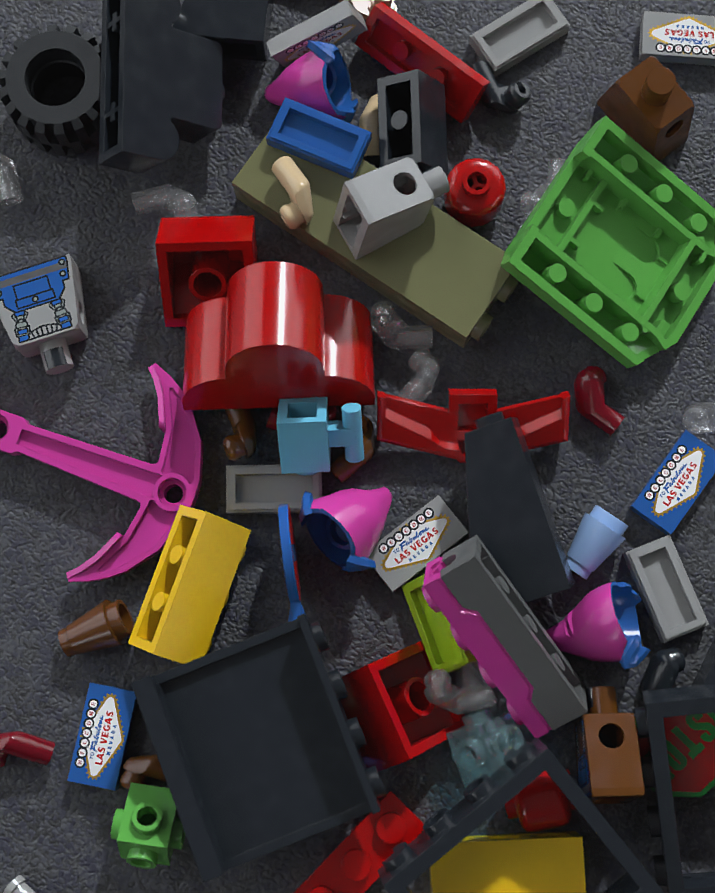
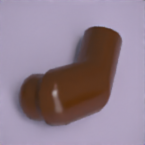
M250 408L225 409L235 435H229L224 439V451L228 459L232 461L239 460L241 457L248 459L255 454L257 446V425Z
M362 414L364 459L357 463L348 462L345 459L344 451L330 465V472L341 484L346 482L370 461L375 453L374 426L371 420L365 417L364 414Z
M157 754L130 757L122 766L125 770L120 778V783L127 789L130 788L131 782L147 785L148 777L167 782Z

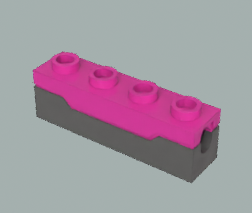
M477 535L444 553L442 557L439 556L426 564L422 586L426 602L434 612L438 613L441 611L449 621L451 633L456 643L462 650L467 651L469 649L478 661V667L483 679L489 687H497L506 698V706L511 717L518 725L525 724L534 738H539L549 733L551 729L555 730L587 713L586 686Z

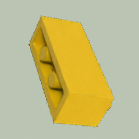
M180 505L128 644L182 664L205 656L211 647L212 636L221 611L228 601L229 590L238 565L245 555L246 543L251 530L207 511Z
M576 831L467 836L429 868L430 893H586L583 837Z

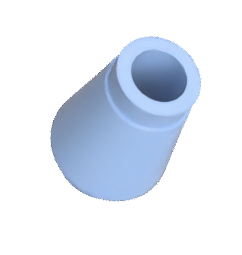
M595 505L590 514L585 512L566 558L570 569L587 580L591 572H594L625 540L622 535L628 528V525L598 505Z

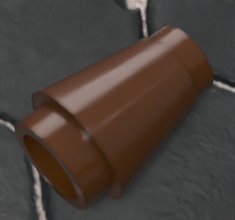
M118 599L114 602L104 600L67 625L66 628L59 630L58 640L62 650L68 657L124 645L127 638L131 636L134 621L129 609L122 600Z

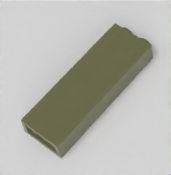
M267 135L264 137L232 181V186L238 200L463 349L471 337L477 341L482 338L494 319L488 313L495 302L500 300L505 303L519 283L515 277L500 266L505 251L432 204L424 223L419 227L356 260L333 221L344 182L350 180V178L269 146L266 141ZM283 156L291 157L310 183L314 214L307 225L302 223L296 229H289L279 213L283 205L291 203L288 192L272 172L274 162ZM362 159L355 177L378 168Z

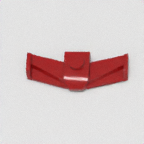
M448 389V408L386 394L377 390V441L456 459L459 463H466L464 433L477 429L475 420L502 411L504 419L509 417L518 418L529 450L568 441L571 395L569 391H564L557 395L497 408L498 394L496 389Z

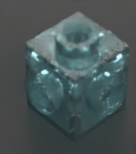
M490 708L472 712L462 717L464 726L446 734L451 747L452 758L457 765L465 789L481 775L487 774L490 777L505 764L503 759L512 748L516 751L524 744L523 734L509 711L493 716Z

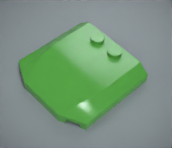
M604 116L591 127L574 147L504 252L500 266L623 366L630 368L644 362L645 359L676 344L714 284L715 209L613 121Z

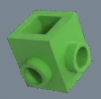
M131 782L125 808H117L111 827V839L117 841L120 858L126 859V862L134 867L153 869L156 868L157 864L170 866L173 850H182L186 835L169 788Z

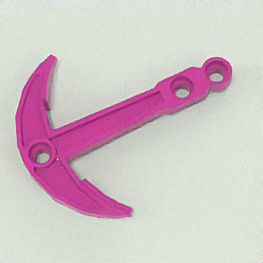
M156 363L148 367L153 378L158 397L159 428L165 433L159 461L156 464H150L32 426L25 418L0 409V424L5 423L7 426L5 436L0 438L1 452L12 456L25 455L140 503V509L125 535L117 532L93 557L79 567L67 572L68 582H93L110 579L130 572L163 551L179 506L183 505L194 508L202 484L203 441L194 411L183 409L182 389ZM172 487H180L183 490V497L177 503H170L167 500V492Z

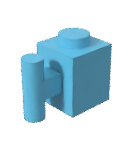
M327 397L279 399L276 425L281 473H296L309 476L318 472H330L331 447H344L345 459L348 462L357 463L364 459L361 406L357 403L344 404L341 408L342 420L329 421Z

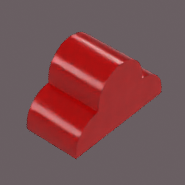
M266 261L248 265L237 271L228 281L227 297L211 299L200 303L187 315L182 396L184 410L278 408L279 399L327 397L328 406H343L347 403L375 405L373 326L370 311L354 299L340 295L324 294L323 284L319 277L303 266L282 261Z

